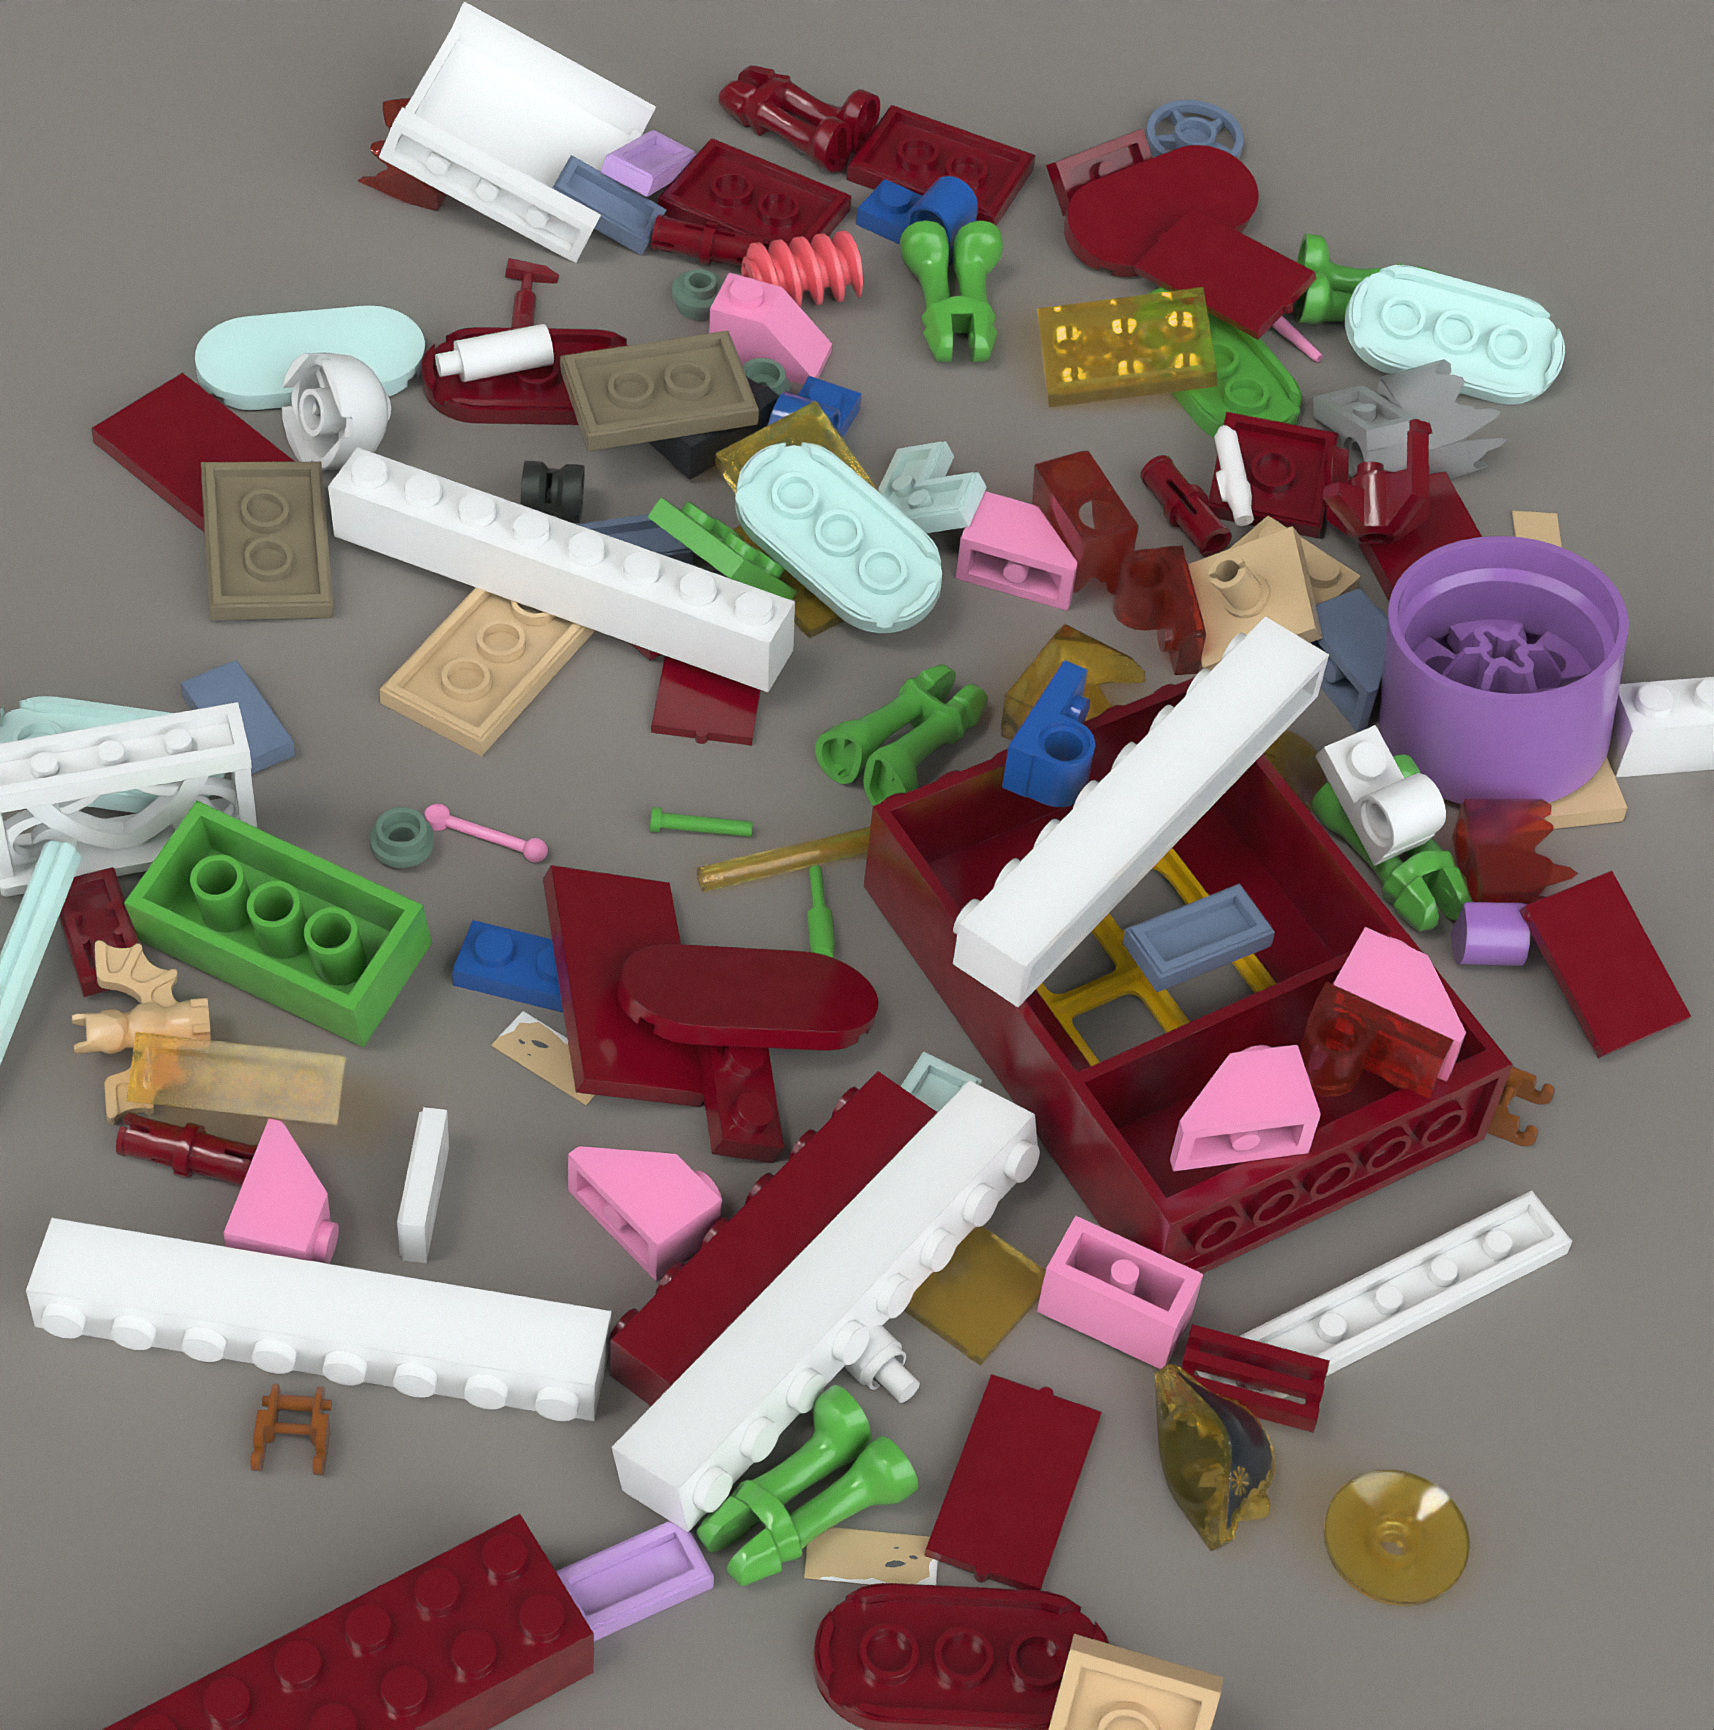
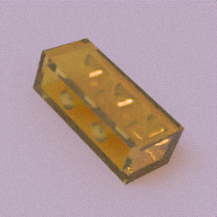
M136 1032L126 1101L144 1105L337 1126L346 1056Z

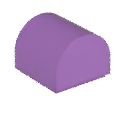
M1464 903L1450 933L1456 964L1522 966L1528 956L1530 930L1519 910L1527 904Z

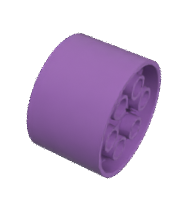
M1488 536L1461 540L1435 549L1418 559L1399 578L1389 600L1378 723L1379 732L1393 757L1402 754L1411 756L1418 766L1420 773L1426 775L1434 782L1442 798L1477 808H1529L1556 801L1579 789L1597 773L1607 756L1611 742L1629 630L1628 612L1620 592L1600 569L1583 557L1547 542L1522 537Z

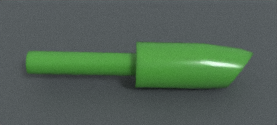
M815 865L809 869L813 906L807 913L809 944L811 952L834 958L835 936L832 911L825 907L822 868Z

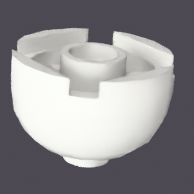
M326 352L305 353L293 360L285 375L283 388L293 387L292 406H282V420L287 440L296 458L300 462L321 461L322 471L342 469L357 447L372 453L375 452L386 431L387 422L391 415V403L374 371L363 361L344 354Z

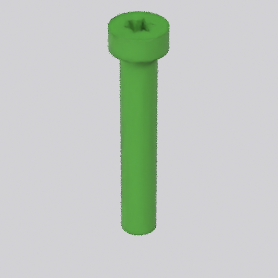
M652 807L650 832L660 833V828L751 837L753 822L663 813L661 807Z

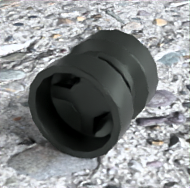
M525 460L522 473L520 505L548 515H557L559 519L568 522L581 523L585 480L584 465L565 464L562 468L555 469L548 468L544 462Z

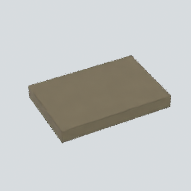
M729 330L560 356L561 374L588 452L758 424L759 409Z
M201 462L210 620L332 618L333 597L322 462Z

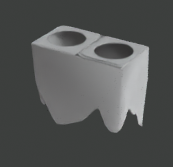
M1442 359L1382 376L1378 383L1377 394L1418 418V420L1428 422L1431 425L1433 433L1429 434V474L1446 471L1450 480L1486 468L1488 465L1484 461L1478 460L1487 451L1500 447L1508 440L1506 438L1467 440L1468 436L1496 419L1501 411L1493 408L1475 409L1473 406L1457 404L1456 399L1465 381L1463 377L1449 375L1452 372L1451 363L1447 360Z

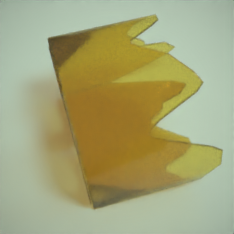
M1064 624L1005 694L1001 736L1011 741L1013 740L1064 660L1088 670L1083 697L1090 699V707L1085 721L1099 716L1103 711L1112 707L1099 688V684L1145 682V671L1132 657Z

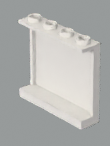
M464 2L451 31L405 109L401 108L394 120L379 158L576 263L601 215L552 189L571 155L601 172L606 155L642 135L656 106Z

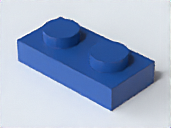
M472 920L452 969L453 986L563 1013L552 939Z

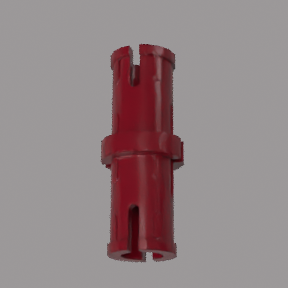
M658 214L654 224L651 249L698 258L699 264L708 266L713 261L742 267L743 258L747 255L750 244L760 242L765 246L766 236L745 234L719 228V223L707 220L705 224Z
M1160 455L1151 459L1143 467L1140 478L1144 485L1149 487L1164 506L1163 514L1172 526L1183 529L1197 546L1202 556L1209 557L1222 552L1230 543L1232 533L1207 505L1208 496L1198 485L1190 484L1176 468L1169 456Z
M128 1112L123 1119L124 1124L130 1125V1129L120 1126L116 1139V1153L118 1155L131 1156L172 1167L174 1175L183 1178H191L193 1173L240 1185L241 1187L258 1147L255 1144L249 1145L207 1134L204 1131L205 1127L200 1124L189 1122L184 1127L139 1116L138 1113Z

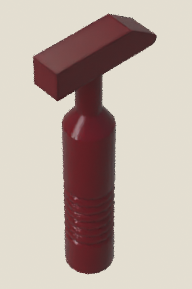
M508 258L505 277L522 281L521 290L516 292L514 296L511 328L534 326L536 295L532 292L533 282L556 284L559 274L546 265Z

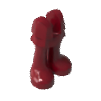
M749 65L739 73L738 79L730 81L719 93L720 106L744 127L750 126L758 136L763 135L768 130L776 133L811 157L818 167L831 173H837L845 169L849 162L850 153L856 155L876 127L881 108L879 97L863 89L852 92L842 107L827 104L792 83L789 75L777 74L773 69L756 65Z

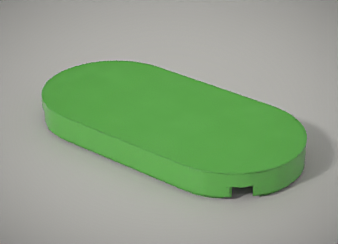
M1162 287L1149 292L1138 303L1137 311L1133 315L1130 333L1133 345L1189 416L1205 433L1214 438L1219 427L1224 424L1226 412L1293 425L1297 424L1301 405L1300 387L1294 377L1261 338L1257 340Z

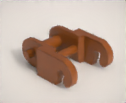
M1512 1066L1487 1133L1520 1146L1533 1145L1538 1137V1129L1533 1125H1528L1525 1132L1519 1131L1520 1117L1509 1113V1108L1507 1107L1510 1100L1515 1096L1534 1104H1548L1553 1099L1554 1087L1551 1084H1544L1541 1091L1535 1089L1537 1083L1536 1075Z
M273 1383L270 1396L263 1395L262 1406L268 1407V1410H257L253 1435L254 1452L251 1453L250 1460L251 1471H262L267 1444L274 1442L276 1433L310 1435L311 1443L315 1445L316 1456L314 1455L313 1475H324L331 1431L329 1414H323L324 1410L331 1411L332 1400L325 1399V1388L323 1386L317 1387L315 1396L281 1394L279 1384ZM279 1410L312 1412L311 1423L278 1422Z

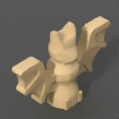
M98 940L95 942L97 983L101 988L124 992L135 998L140 1004L130 1012L110 1009L103 1010L100 1013L72 1015V1024L86 1027L87 1040L75 1044L74 1053L103 1052L114 1054L126 1048H132L141 1054H145L136 1065L126 1071L107 1077L104 1082L107 1123L114 1125L128 1112L145 1113L148 1116L153 1115L156 1100L161 1092L169 1086L186 1082V1072L179 1066L177 1056L182 1050L211 1049L208 998L190 999L182 1002L176 1001L173 998L172 989L178 981L177 970H165L152 965L145 957L142 945L135 944L131 948H115Z

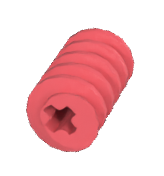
M846 230L836 232L832 241L825 233L814 235L811 245L803 236L793 238L790 247L782 239L774 240L771 242L768 251L762 243H752L747 250V255L743 258L741 267L743 277L782 287L800 308L803 291H809L815 305L823 304L825 288L831 289L836 302L844 301L846 285L852 286L855 295L859 299L862 294L863 273L861 257L853 237Z

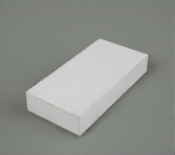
M423 1107V1112H419L397 1220L399 1255L402 1256L403 1261L427 1263L449 1151L448 1113L444 1109Z

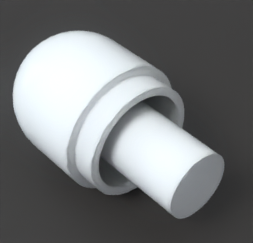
M876 1325L869 1329V1342L861 1357L855 1363L845 1365L844 1368L861 1385H867L872 1390L880 1387L873 1380L875 1378L899 1403H903L915 1394L920 1382L903 1366L906 1361V1353L902 1350L901 1343L882 1325Z

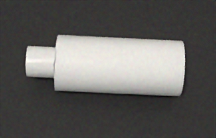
M539 324L454 341V351L436 354L435 360L440 377L459 374L462 382L553 365L554 354L548 328L545 324Z

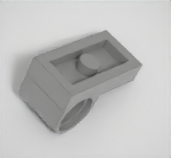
M1364 385L1313 396L1314 418L1334 430L1335 433H1339L1338 435L1341 436V448L1349 450V479H1352L1357 474V465L1362 462H1380L1384 465V470L1391 472L1407 468V431H1409V421L1418 418Z

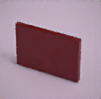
M1612 870L1528 904L1519 910L1598 1059L1692 1017Z

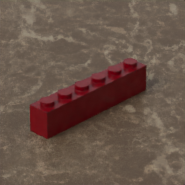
M879 1071L860 1089L855 1086L848 1089L834 1107L831 1119L818 1132L814 1129L805 1132L793 1147L789 1161L775 1175L768 1172L760 1177L751 1188L745 1205L731 1219L722 1217L710 1228L697 1254L686 1265L682 1262L673 1265L659 1282L656 1295L640 1311L633 1308L619 1319L609 1337V1342L611 1343L610 1376L648 1405L652 1406L938 1112Z

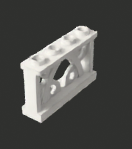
M238 702L1 743V895L8 897L25 893L45 843L50 840L71 843L81 855V861L74 877L114 867L117 876L147 871L196 800L257 828L250 750ZM231 772L232 780L209 776ZM138 789L148 794L160 795L138 814L102 819L79 811L91 804L99 795ZM203 795H217L223 798L210 800ZM27 809L3 821L2 813ZM37 825L31 833L20 834L24 830Z

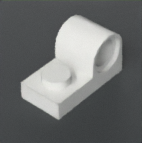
M1376 725L1325 746L1315 755L1374 866L1425 844L1444 825L1446 810L1439 789L1430 778L1421 773L1404 779Z

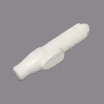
M1222 425L1214 436L1221 470L1216 472L1222 502H1227L1233 512L1235 524L1246 526L1254 520L1251 509L1252 493L1250 483L1247 481L1237 433L1229 426Z

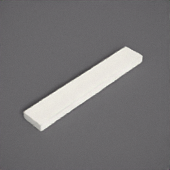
M1531 1190L1240 1335V1337L1330 1360L1326 1375L1328 1376L1566 1255L1573 1241ZM1197 1371L1200 1377L1237 1386L1234 1380ZM1263 1389L1260 1392L1282 1399L1289 1396L1268 1389Z

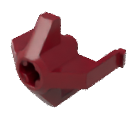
M1418 419L1409 421V431H1407V468L1397 472L1384 470V465L1380 462H1362L1357 465V474L1348 481L1349 450L1337 446L1330 447L1326 456L1327 486L1323 487V499L1326 501V520L1352 540L1366 545L1394 543L1428 520L1429 434L1433 433L1430 423Z

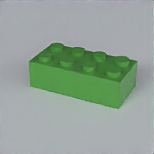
M197 800L124 902L140 942L363 1048L432 944L422 904Z

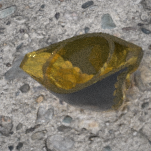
M1167 1364L1154 1374L1161 1466L1168 1488L1184 1515L1210 1551L1218 1550L1233 1541L1239 1521L1262 1520L1268 1516L1270 1500L1265 1492L1272 1484L1275 1474L1273 1446L1260 1421L1246 1407L1235 1400L1210 1391L1179 1366Z

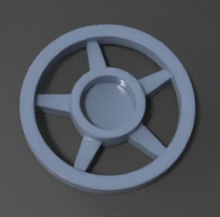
M1177 100L1160 106L1149 117L1145 132L1150 152L1154 157L1169 152L1166 149H1177L1189 145H1206L1224 150L1238 159L1244 143L1243 130L1230 113L1214 104L1199 100ZM1181 113L1201 114L1215 120L1209 122L1200 117L1185 118ZM1166 117H1169L1175 127L1174 134L1156 136L1155 127ZM1224 127L1229 130L1233 137L1234 147L1232 150L1215 142L1216 134Z

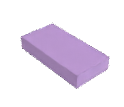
M651 130L606 155L601 173L648 197L672 183L697 154L694 153L695 151L665 135Z
M670 1521L556 1571L592 1629L594 1641L712 1589L714 1584V1575L691 1532H686Z

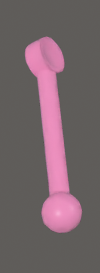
M433 804L425 810V820L431 825L433 831H442L448 827L522 852L525 858L533 863L541 862L547 856L548 847L545 841L539 838H532L526 841L451 816L449 809L443 804Z

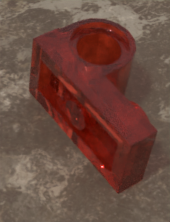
M1166 546L1130 552L1124 556L1119 567L1113 600V613L1116 619L1124 626L1134 630H1157L1160 651L1169 652L1174 675L1198 674L1206 639V630L1183 546Z
M1326 981L1308 1017L1299 1051L1313 1093L1323 1096H1340L1345 1094L1357 1084L1364 1069L1383 1077L1390 1084L1398 1088L1409 1089L1430 1099L1441 1078L1454 1040Z

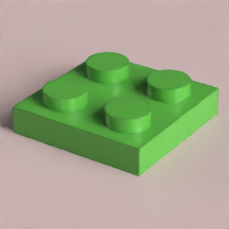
M661 497L648 515L650 520L729 579L792 600L798 592L780 578L785 570L783 566L760 549L753 548L734 529L716 517H711L690 501H687L683 508L680 509Z

